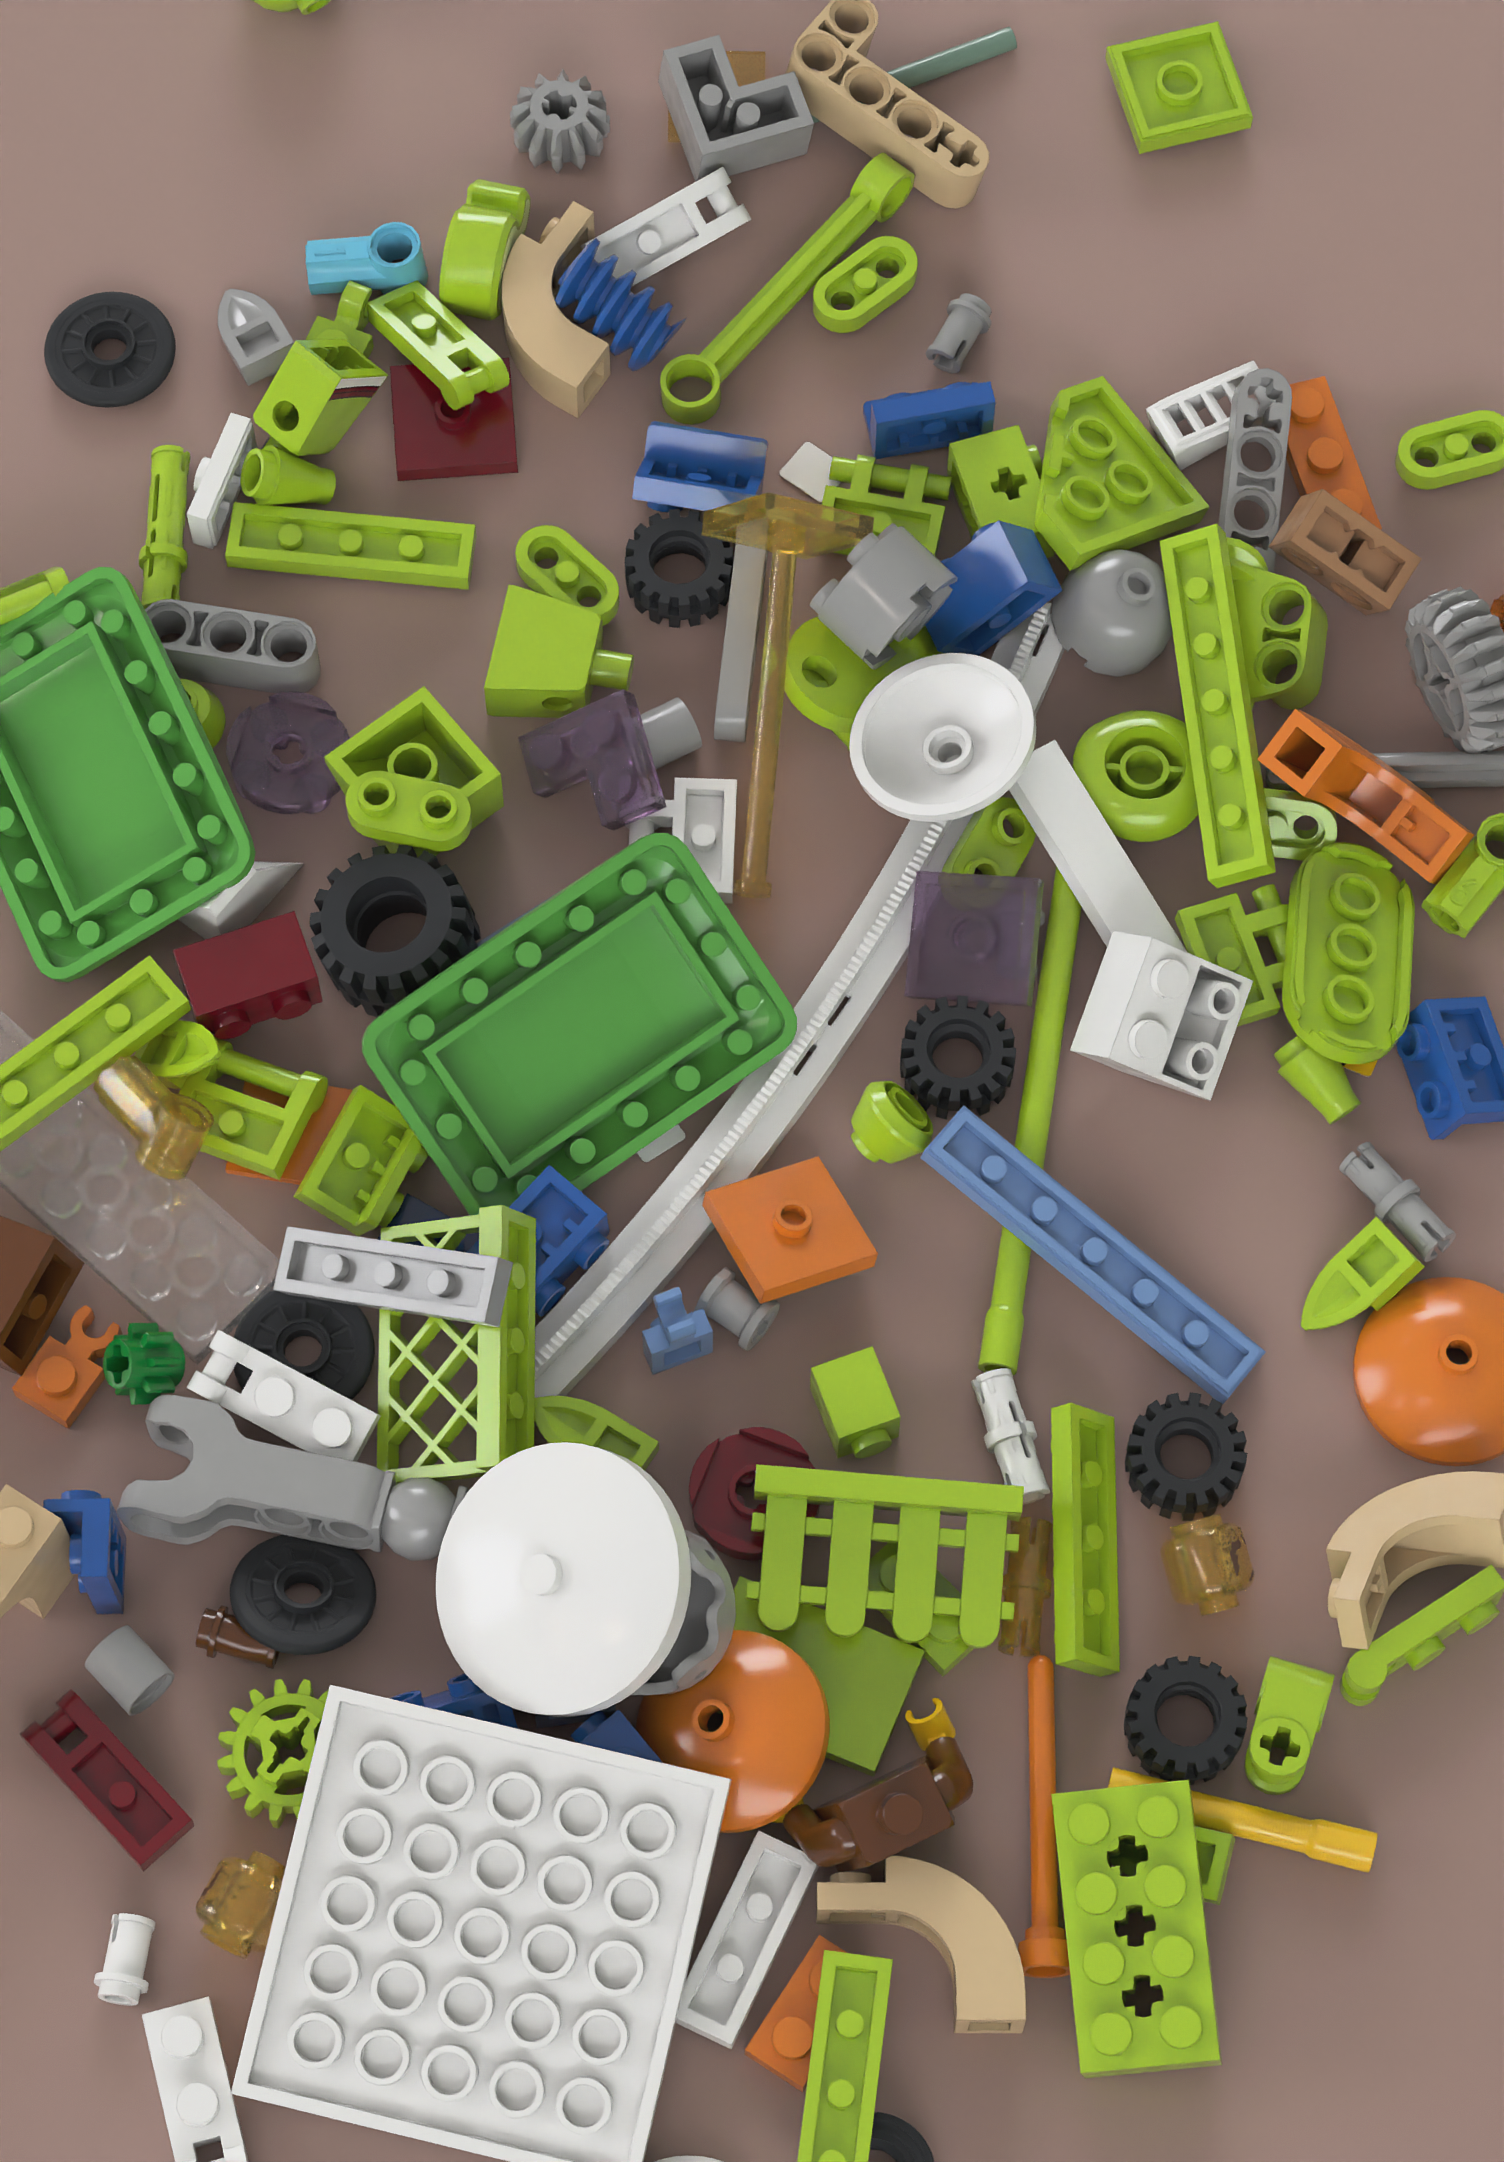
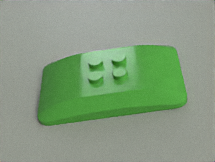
M98 567L84 573L65 585L56 596L54 593L50 594L24 615L0 625V887L35 965L42 974L57 982H71L81 978L196 909L224 889L231 888L239 883L250 872L254 864L256 852L250 832L223 770L159 636L132 584L125 575L111 567Z
M651 833L641 837L567 886L375 1018L366 1028L363 1035L362 1053L369 1068L467 1213L471 1216L478 1215L479 1208L496 1205L510 1207L548 1165L552 1166L578 1190L582 1191L783 1052L794 1039L797 1031V1017L787 997L688 847L678 837L669 833Z

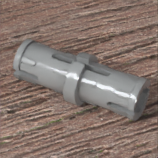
M1365 1142L1357 1147V1150L1361 1153L1359 1158L1353 1151L1349 1153L1341 1163L1339 1170L1344 1175H1347L1376 1206L1374 1210L1375 1216L1385 1224L1391 1222L1419 1252L1420 1257L1425 1262H1429L1438 1256L1434 1251L1436 1247L1443 1253L1451 1245L1456 1237V1233L1451 1228H1448L1419 1197L1421 1189L1412 1179L1404 1181L1378 1154L1370 1142Z

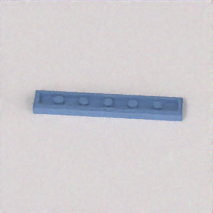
M964 1105L921 1155L920 1158L1215 1400L1222 1403V1405L1266 1353L1260 1346Z

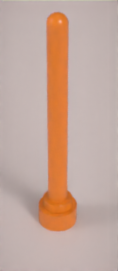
M1037 1655L1029 1661L1027 1667L1031 1927L1025 1930V1940L1018 1943V1952L1024 1976L1057 1978L1070 1975L1066 1930L1059 1927L1058 1854L1051 1794L1056 1793L1054 1664L1049 1657Z

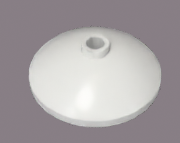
M945 653L927 656L895 670L868 694L852 724L849 743L850 758L855 774L864 791L885 810L897 816L916 821L937 822L957 819L975 813L992 804L1003 796L1020 778L1034 750L1037 728L1036 717L1031 701L1021 682L1000 664L981 656L966 653ZM960 755L956 760L944 763L949 757Z

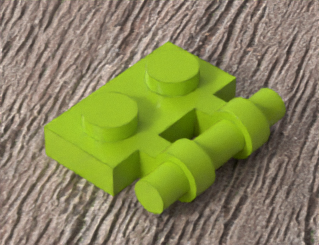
M858 454L856 460L833 456L829 480L851 483L850 489L826 485L814 536V549L849 555L855 546L869 533L872 532L878 536L886 527L894 523L897 527L903 526L936 557L944 522L945 506L925 503L924 499L925 497L948 501L952 477L929 473L930 467L911 464L910 469L877 464L876 457ZM873 487L905 494L904 499L874 494L870 493Z
M1275 884L1264 885L1252 892L1258 909L1257 912L1245 915L1236 892L1178 910L1174 918L1188 953L1253 980L1237 1027L1277 1015L1281 1008L1275 989L1283 987L1288 904H1282ZM1260 936L1269 938L1278 963L1265 967L1255 938Z

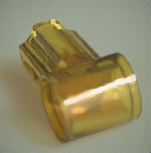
M136 1056L119 1057L113 1065L101 1071L93 1089L99 1094L98 1101L139 1142L135 1149V1156L141 1165L152 1173L167 1179L180 1180L185 1178L214 1124L213 1115L200 1102L188 1096L172 1093Z

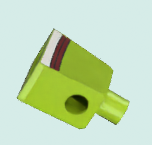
M345 339L296 340L253 414L254 422L269 434L261 449L267 445H273L297 457L329 453L336 447L375 395L388 374Z

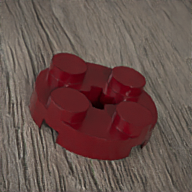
M765 1427L740 1429L739 1434L730 1435L720 1442L718 1438L709 1444L697 1458L689 1481V1501L696 1530L715 1549L730 1557L747 1561L762 1560L764 1532L751 1531L752 1514L766 1513L767 1505L759 1504L756 1509L745 1507L744 1498L736 1494L740 1485L743 1487H751L753 1485L756 1464L815 1469L809 1461V1455L799 1442L785 1433ZM807 1504L806 1517L817 1518L820 1505Z

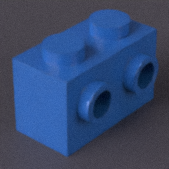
M998 520L977 530L972 536V542L953 557L941 561L958 579L957 582L949 585L953 589L951 594L926 624L938 652L966 653L979 656L1063 591L1033 530Z

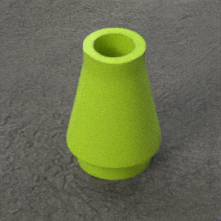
M267 445L263 449L254 448L250 450L245 457L241 469L240 481L242 491L246 496L253 497L258 505L301 503L326 505L331 501L335 492L336 477L333 470L319 467L273 445Z
M1298 1036L1274 1053L1273 1056L1281 1066L1277 1072L1324 1116L1329 1125L1337 1122L1361 1104L1353 1092L1342 1063L1315 1052Z

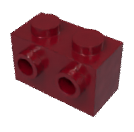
M295 911L173 950L178 972L195 1022L203 1025L217 1039L225 1040L238 1037L247 1032L251 1025L275 1017L281 1020L299 1017L308 1012L312 1005L323 1002L318 976Z

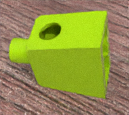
M509 584L484 685L487 715L495 717L582 718L588 713L594 685L623 691L629 690L633 673L634 655L602 649L603 622L602 617L596 612Z

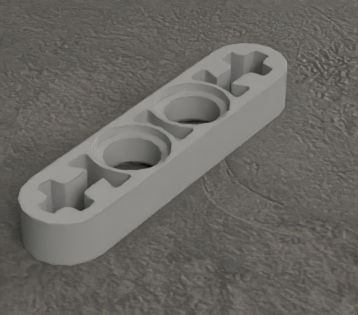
M1262 368L1248 373L1237 386L1232 397L1219 526L1225 531L1226 537L1239 539L1249 545L1261 544L1262 548L1258 546L1254 548L1264 558L1268 571L1274 573L1276 552L1270 549L1269 545L1279 529L1292 391L1287 379L1275 370ZM1259 386H1263L1266 388V396L1276 400V402L1272 403L1265 411L1261 427H1250L1257 419L1258 401L1248 398V395H1252ZM1248 442H1257L1264 445L1271 455L1270 468L1263 472L1249 470L1241 460L1240 451L1242 445ZM1242 500H1250L1261 506L1265 513L1263 528L1247 530L1241 527L1234 516L1236 503Z
M739 521L716 702L714 740L746 741L768 558L770 524Z

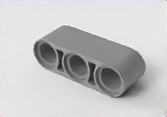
M174 599L154 602L145 609L159 638L169 633L183 635L177 641L162 643L178 677L181 679L283 695H300L313 688L320 677L321 665L316 637L312 628L298 619ZM228 643H239L243 645L241 648L233 652H222L218 650L220 647ZM288 652L304 654L300 659L293 662L278 660L283 654Z

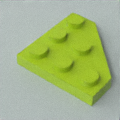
M1104 376L1059 391L1050 407L1034 526L1070 571L1079 568L1082 564L1102 552L1115 549L1127 550L1201 522L1210 506Z

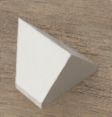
M254 861L248 875L231 888L224 889L178 920L204 939L249 926L304 863Z

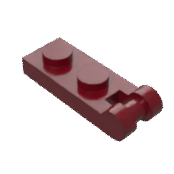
M70 1689L55 1702L59 1708L41 1725L34 1721L20 1733V1736L37 1757L50 1768L144 1872L195 1826L193 1820L86 1703ZM77 1728L86 1739L69 1754H66L58 1744Z

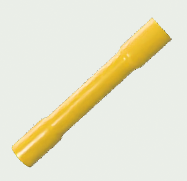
M1113 1767L1108 1788L1170 1781ZM1191 1790L1195 1826L1301 1852L1311 1859L1367 1873L1370 1871L1378 1837L1376 1832L1324 1819L1310 1820Z

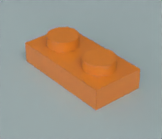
M821 1935L817 1937L745 2048L746 2056L801 2092L807 2086L824 1950L847 1953Z

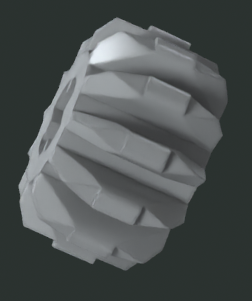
M562 69L557 80L549 81L539 73L535 80V88L520 86V91L517 95L518 104L512 106V111H510L511 128L514 129L515 146L518 148L519 153L529 152V160L534 168L546 161H551L552 168L558 175L563 167V163L571 162L582 170L583 165L586 163L585 155L600 157L601 150L603 149V139L607 138L610 132V116L607 115L606 99L602 91H591V83L586 75L572 83L569 82L568 75Z

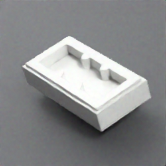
M230 413L212 457H204L197 468L194 479V491L196 493L187 512L194 544L213 549L218 544L233 509V504L236 502L241 491V469L245 457L250 450L257 448L251 418Z

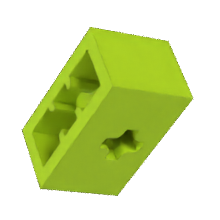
M1019 425L949 443L947 476L952 477L951 486L971 539L973 534L983 526L1000 520L1033 530L1046 557L1049 558L1054 556L1055 551L1034 526L1042 460L1034 444L1026 445Z

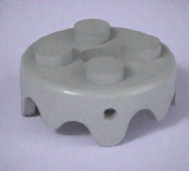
M686 1530L684 1531L691 1562V1587L684 1622L670 1653L661 1666L646 1683L631 1695L673 1694L694 1686L708 1676L721 1661L732 1639L736 1619V1606L730 1575L720 1557L702 1539Z

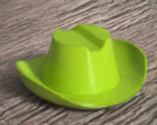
M1133 710L1110 716L1094 724L1083 733L1074 751L1073 770L1115 836L1137 842L1159 841L1179 833L1199 815L1186 723L1161 712Z

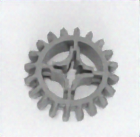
M1460 586L1450 591L1444 589L1429 595L1427 599L1422 600L1415 607L1409 609L1408 620L1405 626L1408 636L1405 646L1411 656L1409 665L1414 670L1417 679L1415 685L1420 688L1424 701L1432 712L1435 721L1442 727L1444 737L1452 738L1454 746L1461 752L1467 751L1469 754H1477L1485 751L1488 753L1504 746V632L1500 627L1499 617L1492 615L1488 603L1483 599H1479L1478 595L1471 589L1465 590Z

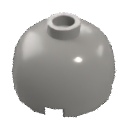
M1115 549L1102 552L1082 564L1079 568L1069 571L1060 585L1063 591L1052 599L1051 621L1057 638L1065 650L1069 652L1073 648L1078 655L1087 660L1083 666L1095 673L1120 677L1139 673L1164 651L1173 632L1164 571L1156 562L1141 553Z

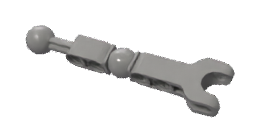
M160 1395L150 1403L145 1420L149 1435L158 1447L188 1458L190 1464L183 1473L170 1480H135L128 1484L122 1493L117 1514L123 1524L135 1533L182 1545L202 1541L209 1538L219 1529L233 1525L345 1548L372 1549L375 1552L382 1551L385 1541L395 1554L410 1561H425L439 1556L449 1522L458 1505L470 1489L465 1486H459L455 1497L446 1485L429 1477L408 1478L396 1485L395 1472L392 1471L384 1472L364 1463L245 1438L237 1430L233 1418L217 1403L177 1395ZM688 1531L689 1533L702 1539L713 1550V1548L705 1538Z

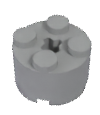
M894 523L886 527L878 536L871 532L864 537L847 557V561L853 566L840 582L835 578L830 580L820 589L810 603V607L818 613V619L873 670L881 667L897 654L889 646L894 639L900 642L907 637L911 641L951 594L953 589L949 585L957 582L958 579L955 574L903 526L897 527Z

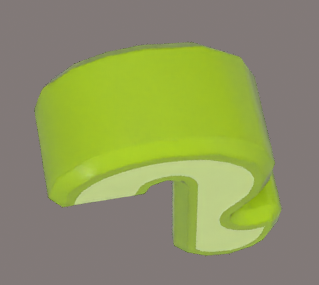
M477 179L468 186L466 203L454 212L449 225L440 272L439 299L452 313L486 320H493L501 315L502 279L505 264L514 243L520 234L524 235L529 219L531 198L525 188L483 179Z

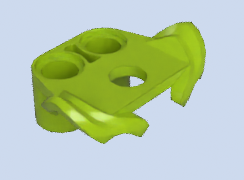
M1226 537L1252 710L1254 709L1255 702L1270 698L1281 708L1290 710L1303 708L1315 699L1321 687L1328 630L1327 614L1306 586L1295 579L1269 572L1264 558L1257 549L1239 539ZM1296 606H1304L1303 613L1297 621L1292 624L1282 625L1283 618L1290 609ZM1297 664L1296 673L1289 681L1275 684L1281 669L1288 665Z

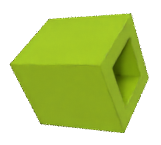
M873 1346L811 1367L810 1390L837 1458L854 1453L856 1458H866L889 1448L892 1444L891 1439L899 1437L901 1416Z

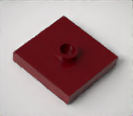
M509 357L501 358L509 373V385L494 393H488L485 390L474 395L472 403L457 410H453L446 403L441 390L414 364L390 366L398 481L518 473ZM469 366L461 369L463 373L471 370Z

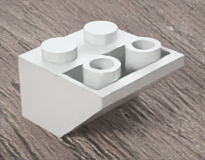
M1113 931L1070 1051L1118 1071L1205 1100H1211L1253 980L1153 937Z

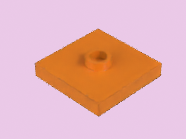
M819 1156L705 1192L702 1206L760 1304L872 1268L875 1265L878 1252Z

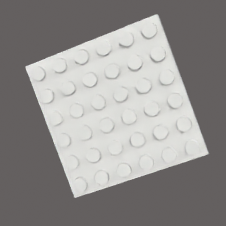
M330 1685L231 2094L509 2162H644L732 1779Z

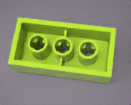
M1189 1780L1051 1794L1080 2073L1084 2078L1222 2065L1192 1792ZM1135 1844L1137 1853L1147 1851L1148 1860L1137 1863L1136 1875L1130 1877L1122 1876L1120 1865L1111 1867V1858L1121 1855V1846ZM1135 1912L1143 1913L1145 1922L1155 1920L1156 1923L1155 1931H1149L1144 1934V1945L1130 1946V1940L1127 1935L1118 1937L1119 1926L1128 1924L1129 1914ZM1143 1981L1150 1982L1152 1991L1160 1989L1163 1991V2001L1153 2003L1151 2007L1152 2015L1146 2017L1137 2016L1135 2005L1130 2007L1125 2005L1126 1995L1136 1993V1983Z

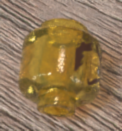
M1220 1513L1170 1527L1172 1537L1162 1544L1160 1555L1174 1601L1181 1605L1198 1604L1201 1616L1240 1606L1236 1593L1248 1589L1255 1579L1241 1528L1235 1523H1223Z
M252 1851L248 1860L240 1857L223 1858L196 1904V1916L204 1924L200 1934L221 1949L243 1959H247L251 1951L265 1952L286 1867L258 1851Z

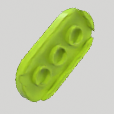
M1346 842L1329 844L1324 846L1321 851L1311 853L1301 863L1292 878L1289 890L1282 1003L1287 1020L1294 1032L1315 1052L1341 1063L1365 1064L1385 1056L1403 1035L1409 1021L1415 904L1412 891L1405 879L1403 878L1399 882L1397 877L1390 871L1393 865L1386 858L1370 848Z

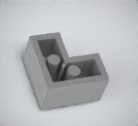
M720 35L663 50L658 83L695 182L721 167H724L728 176L807 154L814 122L795 71L739 87Z

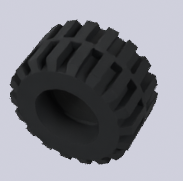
M399 844L396 853H389L386 845L372 847V857L362 859L360 853H357L348 858L347 860L351 867L344 872L335 868L327 876L331 888L329 890H318L314 902L319 912L310 913V927L315 934L311 938L314 949L337 990L342 992L346 1001L357 1008L361 1004L365 1012L374 1017L380 1016L385 1009H390L478 948L475 941L481 939L480 927L476 921L475 913L454 872L447 864L441 866L437 857L426 850L417 857L413 847ZM401 913H417L426 916L421 932L405 947L391 952H373L366 949L367 941L373 930L387 918Z

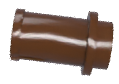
M221 1605L218 1611L209 1608L205 1609L196 1637V1647L206 1649L207 1657L215 1658L218 1652L263 1664L271 1669L274 1668L280 1652L268 1648L253 1639L240 1626L236 1617L228 1614V1607Z

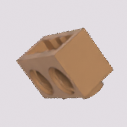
M1324 489L1299 498L1269 545V548L1366 616L1390 610L1422 559Z

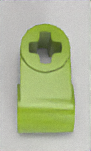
M1270 1656L1254 1714L1257 1716L1244 1765L1248 1780L1257 1790L1265 1794L1281 1795L1290 1792L1299 1785L1305 1772L1316 1732L1319 1733L1335 1678L1334 1674ZM1272 1747L1285 1750L1282 1766L1269 1762Z

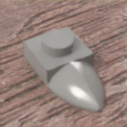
M229 289L225 291L218 309V328L228 353L249 386L265 377L275 375L294 341L275 309L266 300L244 290Z

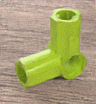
M1504 813L1489 816L1482 822L1476 836L1421 905L1430 916L1431 921L1448 934H1455L1465 938L1504 889V859L1493 856L1487 850L1485 844L1492 840L1504 843Z

